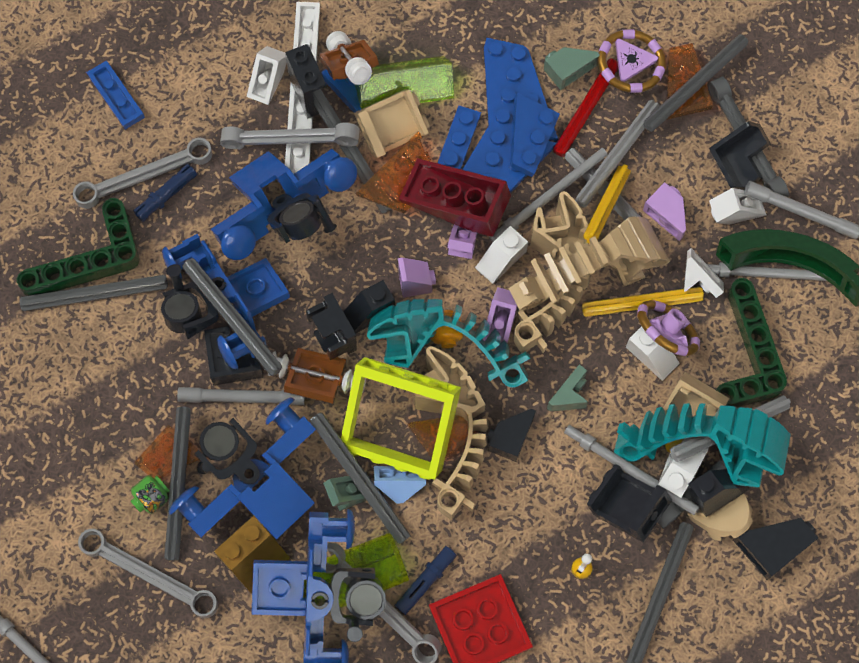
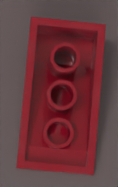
M417 158L398 200L469 231L494 237L511 198V193L507 182L504 180Z

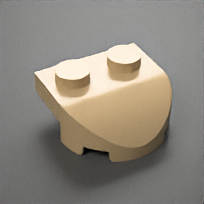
M744 494L707 517L700 509L695 515L687 514L692 522L706 530L709 536L717 541H721V537L730 535L733 538L739 537L749 529L753 522L751 518L753 509Z

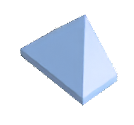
M374 466V485L396 504L404 503L426 485V479L420 478L418 474L409 471L401 472L393 466Z

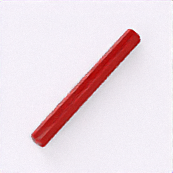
M610 58L607 61V65L615 75L618 70V61ZM601 72L556 143L553 150L556 155L560 157L565 156L609 85Z

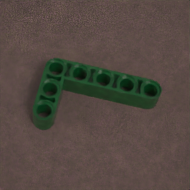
M110 198L102 206L111 242L110 246L21 271L17 277V284L26 296L55 292L136 268L140 258L129 216L122 201ZM115 210H121L116 216L110 215ZM119 232H126L123 237H116ZM127 253H131V254H132V256H131L129 259H127V260H123V259H122V257H123L125 254H127ZM108 260L105 266H98L100 261ZM84 267L82 272L74 273L76 268ZM60 274L56 280H50L52 275ZM36 280L33 286L26 287L29 281Z
M739 278L733 282L729 289L728 299L755 375L725 382L716 389V391L727 393L730 396L731 401H728L726 406H734L736 408L779 396L787 384V378L754 285L746 278ZM742 289L746 296L738 295L735 290ZM743 312H751L754 318H746ZM751 335H759L762 339V342H757L753 340ZM759 357L767 358L770 361V365L762 364ZM768 380L775 381L778 384V389L771 388ZM743 387H751L755 394L749 395L745 393Z

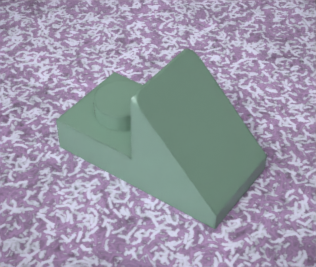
M579 364L548 402L547 409L549 411L584 409L587 407L588 401L575 392H579L587 382L585 379L587 370Z
M350 476L331 478L323 483L332 506H337L339 511L366 501Z

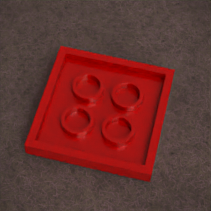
M501 574L428 605L452 663H500L533 648Z

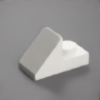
M690 248L687 251L684 292L699 282L706 293L711 292L717 298L724 292V282Z

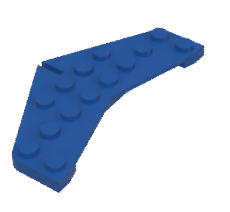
M486 38L484 62L488 128L462 170L504 180L507 182L511 193L528 176L510 167L514 134L515 95L519 93L546 107L547 104L529 50L523 45ZM555 128L549 140L558 141ZM548 141L540 162L554 149L556 142Z

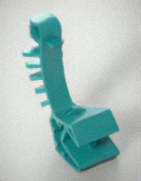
M424 299L406 300L397 303L396 306L391 305L383 309L370 319L367 338L369 340L386 338L387 340L384 356L385 363L408 368L423 346L428 344L431 338L434 337L436 334L435 330L441 326H448L472 340L492 363L495 369L488 372L489 381L499 376L508 387H517L528 381V374L522 363L529 360L530 355L525 351L518 356L515 355L509 358V346L505 340L501 342V335L496 329L484 341L483 338L489 333V322L484 319L475 332L471 328L476 323V314L470 311L464 323L459 321L462 314V306L456 304L453 315L450 317L444 315L442 299H428L427 302ZM509 369H516L519 371V374L515 377H509L506 375V372Z
M686 403L683 405L679 417L676 405L670 404L666 414L662 407L656 408L654 415L649 410L645 414L640 429L634 424L629 426L625 422L620 423L617 430L619 435L614 452L630 462L637 461L645 455L653 460L657 448L662 445L689 437H710L719 448L733 484L760 487L763 469L779 476L784 474L791 434L772 417H767V414L758 409L752 410V408L744 407L736 409L734 406L720 405L715 416H707L706 403H700L696 416H693L690 403Z

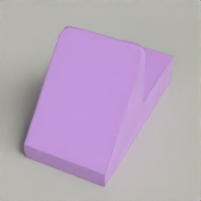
M454 224L448 242V255L472 259L477 233Z

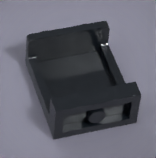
M305 44L285 52L290 82L308 119L319 115L314 105L313 92L324 88L326 83L309 45Z
M614 464L612 469L605 473L603 481L597 490L591 493L587 506L592 514L599 519L644 542L672 500L665 488L659 485L653 488L624 473L619 465Z

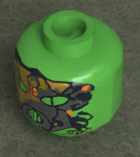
M147 475L131 488V494L134 497L131 503L139 512L145 510L147 513L153 514L169 500L167 493L170 490L158 476L153 478Z

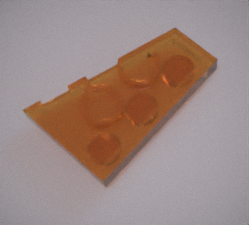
M692 43L669 49L667 99L701 69ZM704 84L666 120L711 110L713 103L707 85Z

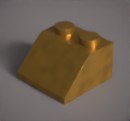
M254 516L214 551L217 557L251 594L253 590L254 560L289 561L291 559Z

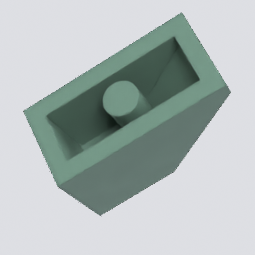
M563 47L559 51H552L546 56L543 70L557 87L562 90L598 65L599 53Z

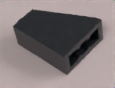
M797 518L746 531L739 537L734 538L733 541L763 577L768 580L816 541L818 536L811 523L808 521L804 522L802 518Z

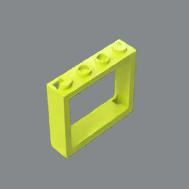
M364 357L355 366L341 439L353 456L366 457L373 463L387 464L393 466L398 471H409L418 474L420 478L435 480L443 470L461 387ZM365 378L444 402L431 462L353 437Z

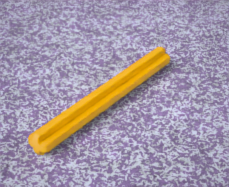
M623 164V166L617 167L583 235V238L587 240L586 243L590 244L589 240L592 237H596L598 240L631 173L627 165Z
M693 287L685 292L684 289L584 302L582 303V313L584 317L633 311L638 310L641 303L649 300L659 301L669 306L699 302L703 300L704 292L702 287Z

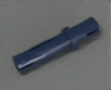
M186 164L156 192L148 194L149 198L133 210L134 214L144 222L158 208L162 209L166 201L197 176L196 171L189 164Z
M445 546L431 563H426V569L410 585L394 606L406 616L432 584L444 576L442 573L457 555L449 547Z

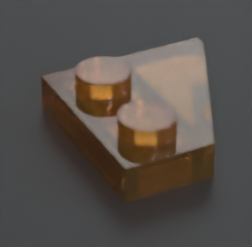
M459 415L454 417L445 458L466 445L468 422ZM441 418L410 422L408 424L409 429L432 459Z
M168 425L134 464L153 478L155 476L162 478L170 473L172 469L175 430ZM190 442L188 443L187 465L200 461L194 455L198 449Z

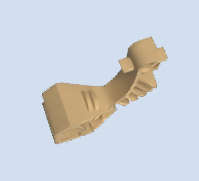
M563 191L559 194L556 216L544 218L541 207L537 208L530 247L543 255L549 252L557 262L563 260L559 251L561 247H564L568 256L577 252L574 243L579 241L583 249L590 246V244L586 243L587 240L583 238L588 227L585 216H582L583 212L577 202L567 192ZM590 275L581 278L582 283L580 284L574 282L569 285L570 292L565 294L561 290L558 294V302L548 303L530 317H527L523 310L517 312V317L521 322L515 328L514 343L521 354L535 345L540 348L542 353L545 352L547 344L535 324L539 322L546 337L552 334L554 324L560 328L566 319V315L570 317L575 308V303L578 304L581 300L583 289L585 290L589 286ZM526 331L532 337L528 340L522 339L519 334Z
M636 216L628 217L600 242H598L596 237H592L589 240L590 246L584 249L579 241L574 243L577 252L568 256L564 247L559 248L563 260L558 263L548 252L544 255L550 267L547 270L534 258L531 260L537 276L535 278L525 277L508 289L519 310H530L549 298L552 303L558 302L557 293L562 290L565 294L570 292L569 285L574 282L577 284L582 283L581 278L589 274L592 275L595 271L608 265L615 269L622 284L627 286L645 278L642 270L664 266L670 262V259L648 219Z
M430 346L426 350V367L430 372L424 376L461 387L455 415L463 417L468 422L466 447L456 469L446 484L439 479H435L432 482L433 486L441 490L437 499L439 511L452 520L462 505L473 511L474 503L465 498V495L452 486L456 482L466 492H469L471 489L473 478L476 479L480 472L479 464H482L485 455L484 450L479 448H485L487 445L486 434H473V431L486 432L489 427L487 419L473 421L474 417L485 411L486 404L479 391H476L472 378L467 376V371L460 363L456 364V360L450 355ZM412 392L415 409L442 414L444 402ZM473 445L479 448H470V446ZM451 496L456 500V504L452 507H446L442 504V499Z

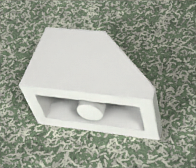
M266 46L257 53L248 88V98L269 105L285 71L287 63L285 52Z
M731 188L709 200L712 208L711 214L716 223L730 225L766 216L762 201L744 195V190Z
M509 226L491 244L475 268L494 284L527 252L528 241L514 228Z
M642 326L628 340L626 348L662 381L680 364L676 356L654 342L645 333Z
M689 437V438H684L682 442H685V441L691 439V437ZM709 448L679 462L671 459L660 477L658 485L681 498L689 486L688 484L694 478Z

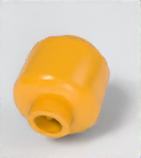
M444 310V315L452 317L454 311ZM441 326L435 330L436 334L431 339L435 344L447 349L455 347L456 342L460 341L464 334L451 327Z

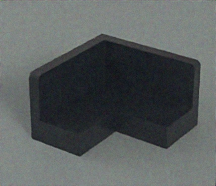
M748 121L711 146L709 150L730 188L745 190L749 181L756 183L763 178L752 157L771 145L760 124Z
M229 326L204 330L210 378L213 386L263 378L261 364L255 357L252 358L249 353L236 359L238 369L230 368L223 359L218 348L217 338L220 335L223 338L230 336Z

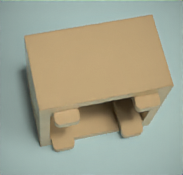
M685 372L663 409L666 414L669 405L675 404L680 417L683 405L690 403L692 415L696 416L699 404L706 403V415L715 416L720 405L726 406L730 398Z

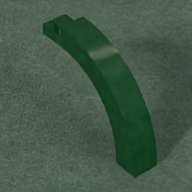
M772 229L742 231L720 238L716 256L730 271L745 265L762 262L798 266L826 279L855 307L859 306V276L857 275L859 265L843 252L825 242L795 232Z

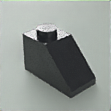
M384 280L362 290L343 312L356 334L369 327L370 319L391 305L396 306V303Z
M529 409L498 422L496 429L491 428L488 433V451L517 462L536 410Z
M727 469L710 470L688 484L691 499L700 507L699 509L706 517L749 490L748 486L733 484Z

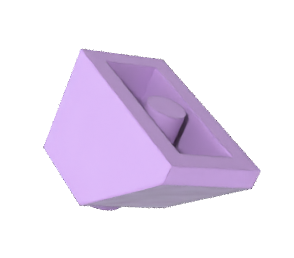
M664 182L645 202L643 211L680 241L686 231L683 197L675 187L669 186Z
M398 258V272L403 298L432 293V285L436 284L434 270H429L428 262Z
M497 287L487 319L490 329L489 333L483 338L484 341L496 329L501 335V342L505 340L508 343L518 309L509 290Z

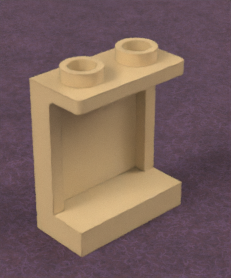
M405 89L354 113L373 157L379 158L385 155V152L420 136L429 134L427 130L429 123L426 116L420 114L417 107L420 105V102L415 92L411 93V90Z

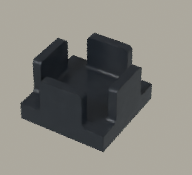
M330 293L323 297V302L306 310V316L309 322H314L317 328L314 331V335L322 350L328 353L329 359L332 360L346 352L349 355L356 351L357 341L352 326L333 293Z

